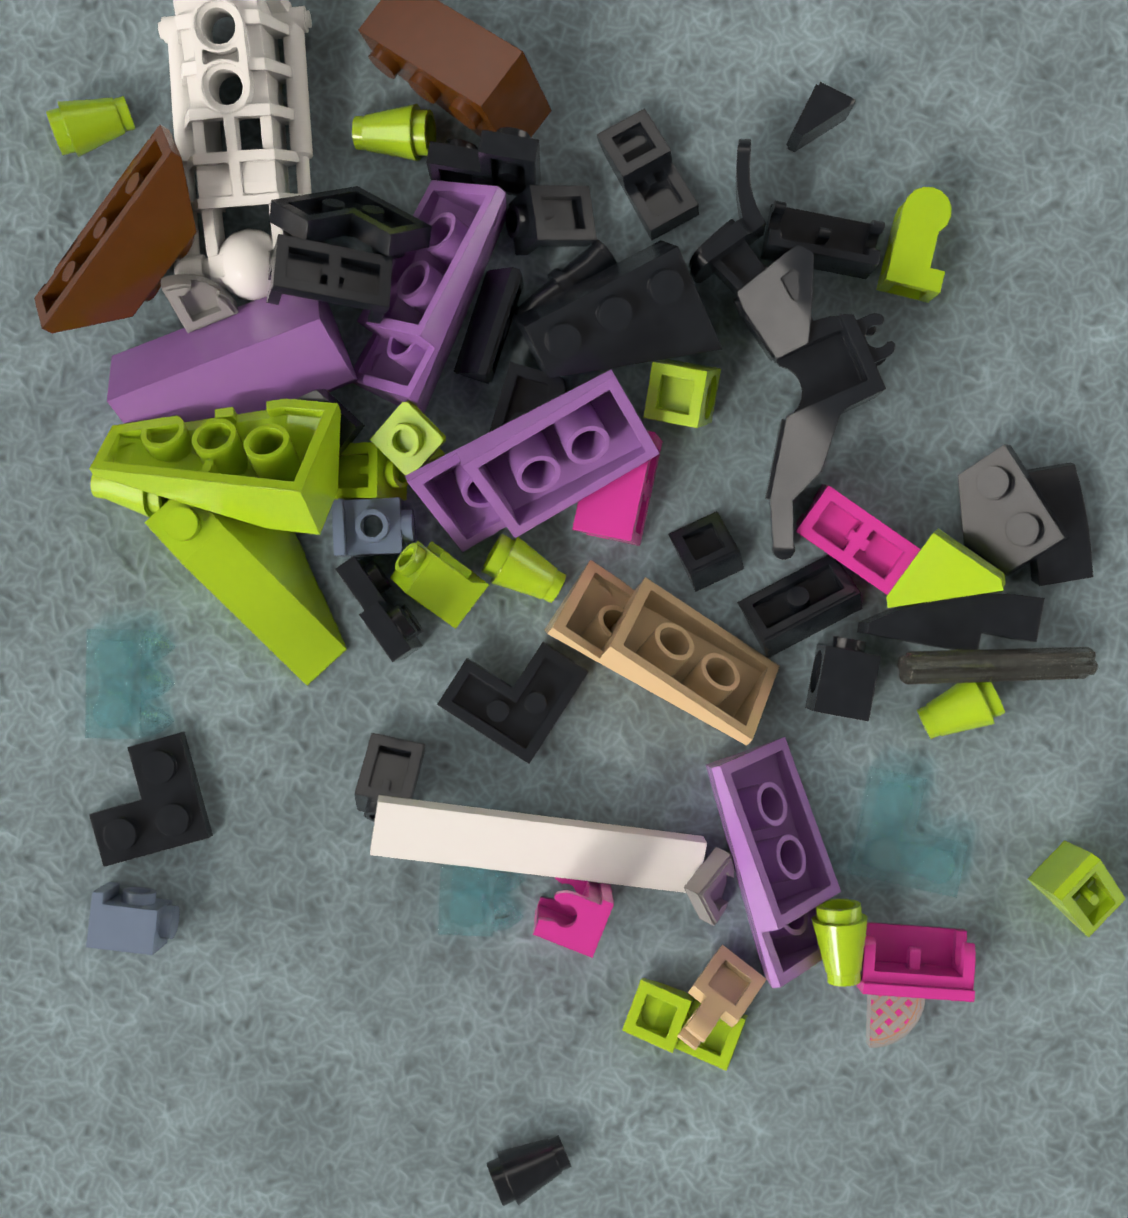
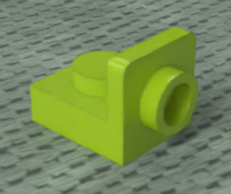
M411 401L402 402L370 438L378 449L405 476L445 455L440 449L446 442L445 434Z
M373 442L350 443L339 459L338 492L334 500L400 497L403 501L407 500L408 482L405 475Z

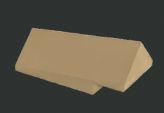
M591 560L544 629L550 636L746 746L754 738L780 667L645 577L638 587L633 590L619 578Z

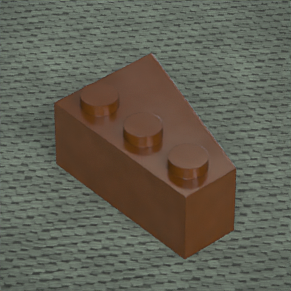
M380 0L358 29L372 50L368 55L370 61L382 73L392 79L399 75L409 83L419 96L431 104L436 103L479 137H481L482 129L497 132V129L501 127L517 128L527 132L532 137L552 111L522 50L438 0Z

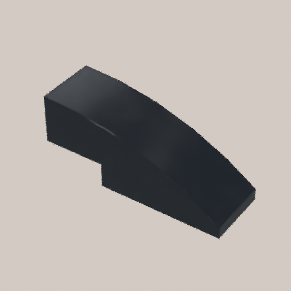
M978 594L898 606L860 621L857 633L978 654L981 634L1019 641L1037 642L1045 598L1016 594Z

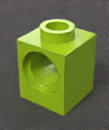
M671 359L652 362L643 418L699 428L712 423L721 368Z

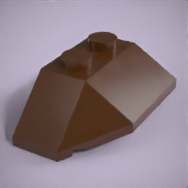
M159 125L150 137L151 139L147 140L56 266L51 278L35 296L34 300L42 329L53 334L133 317L144 301L148 302L156 296L161 287V278L174 261L184 258L191 249L194 235L197 231L182 157L170 130L164 126Z

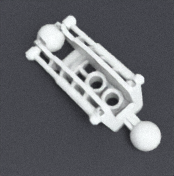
M173 0L176 16L161 17V22H158V31L160 38L164 39L165 43L168 44L174 141L182 157L197 231L194 235L192 247L187 255L174 263L175 275L192 274L208 279L211 278V280L227 288L230 293L239 298L255 301L267 297L271 280H268L269 266L278 234L291 236V234L271 223L272 236L262 230L247 228L234 232L225 239L222 213L226 212L227 207L266 204L269 205L270 213L271 200L311 194L309 159L313 157L304 34L309 32V28H312L311 14L309 10L306 11L305 6L292 7L289 0ZM223 17H233L235 22L233 37L227 43L214 44L212 28L215 22ZM278 39H283L285 64L280 62ZM232 76L239 77L243 85L239 100L234 104L223 105L219 97V88L222 82ZM285 83L288 107L283 106L282 84ZM260 118L263 149L242 150L239 121ZM220 121H224L227 151L222 152ZM285 125H289L291 150L286 148ZM296 165L298 194L290 193L288 167ZM195 172H197L199 199H196ZM197 213H202L208 258L200 254Z

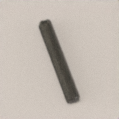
M1089 647L909 651L905 655H901L897 660L899 679L907 685L1085 679L1088 675H1094L1099 665L1095 661V651Z

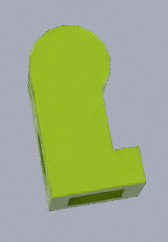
M934 187L916 189L897 209L876 290L927 303L941 292L945 271L931 268L938 234L948 225L952 211L948 197L941 190Z

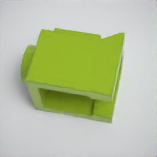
M420 541L408 545L399 555L395 563V571L390 576L407 595L455 629L489 586L476 573L468 569L433 541L427 547Z

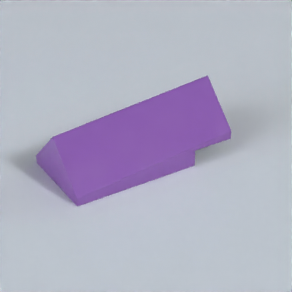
M431 180L413 214L414 217L432 226L429 248L405 252L404 257L393 259L390 307L388 312L384 314L380 324L367 321L370 310L363 309L357 322L373 334L353 368L358 379L353 384L397 406L402 402L411 401L425 413L506 222V193L499 186Z
M282 294L279 305L266 303L267 297L239 306V313L190 333H187L185 328L113 355L111 358L107 402L124 424L176 415L184 422L215 418V409L234 407L237 414L266 410V401L285 398L296 399L317 389H326L328 392L356 382L358 379L329 303Z
M611 369L411 472L405 477L411 488L460 550L464 552L505 527L509 529L514 538H517L660 453Z
M785 737L706 764L728 848L733 858L734 870L762 971L772 988H781L822 960L811 919L817 915V906L841 892Z

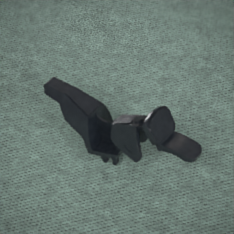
M739 139L736 163V201L739 220L735 222L733 219H730L694 252L688 266L690 268V275L695 283H702L715 274L736 295L733 301L740 317L743 316L744 323L770 361L773 360L774 363H777L779 367L792 372L800 383L802 393L798 408L793 414L782 419L779 423L765 499L769 500L772 536L771 550L775 557L786 560L791 558L795 552L793 500L822 472L840 415L876 398L886 389L877 367L894 352L895 343L888 341L884 346L875 348L866 341V336H872L876 332L875 326H880L884 322V317L878 313L869 314L856 320L854 314H839V316H828L813 321L811 311L814 255L809 249L796 245L769 267L761 263L750 248V245L764 235L766 222L756 205L751 188V139Z

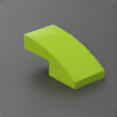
M642 978L622 1031L670 1053H673L676 1048L727 1071L748 1015L743 1014L739 1022L733 1027L719 1019L703 1043L701 1042L696 1050H693L677 1036L701 1003L687 992L657 981Z

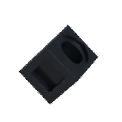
M833 636L832 646L817 644L805 708L815 712L869 722L881 656L865 653L866 642Z

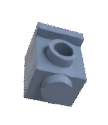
M400 497L357 500L337 499L333 501L331 508L334 556L345 558L353 556L400 555L406 548V542H415L414 510L404 509V501ZM372 516L379 517L383 524L382 531L375 537H369L364 531L365 521Z
M108 882L93 891L86 942L87 948L153 955L167 943L168 939L174 938L179 924V906L172 905V900L156 898V890L146 887H128L123 889L122 894H119L120 883Z

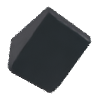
M822 82L819 85L816 84L786 144L788 146L787 149L796 152L845 121L856 102L855 99Z
M717 511L668 534L695 592L744 569L740 550Z

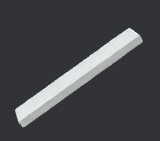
M378 795L370 855L686 893L684 886L703 864L707 842L703 836Z

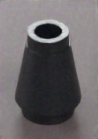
M559 1135L549 1140L547 1138L497 1151L498 1158L486 1163L503 1206L515 1200L519 1206L542 1187L562 1174V1171L572 1167Z

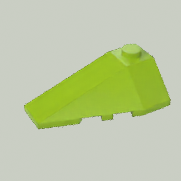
M285 398L266 401V410L237 414L234 407L215 409V418L184 422L176 415L112 425L89 469L96 477L263 528L320 535L338 492L341 410L338 403Z
M171 499L144 522L181 564L307 686L347 650V646L326 599L317 584L295 532L263 528Z

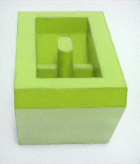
M938 528L933 532L886 596L887 606L892 608L1003 591L1006 585L1005 576L1002 571Z
M1065 840L1028 878L1088 938L1126 900L1101 859L1093 853Z

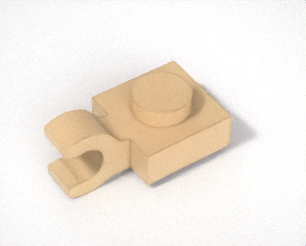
M722 945L688 991L701 1004L686 1022L677 1037L693 1050H696L700 1043L706 1040L719 1019H722L730 1027L735 1026L767 979Z

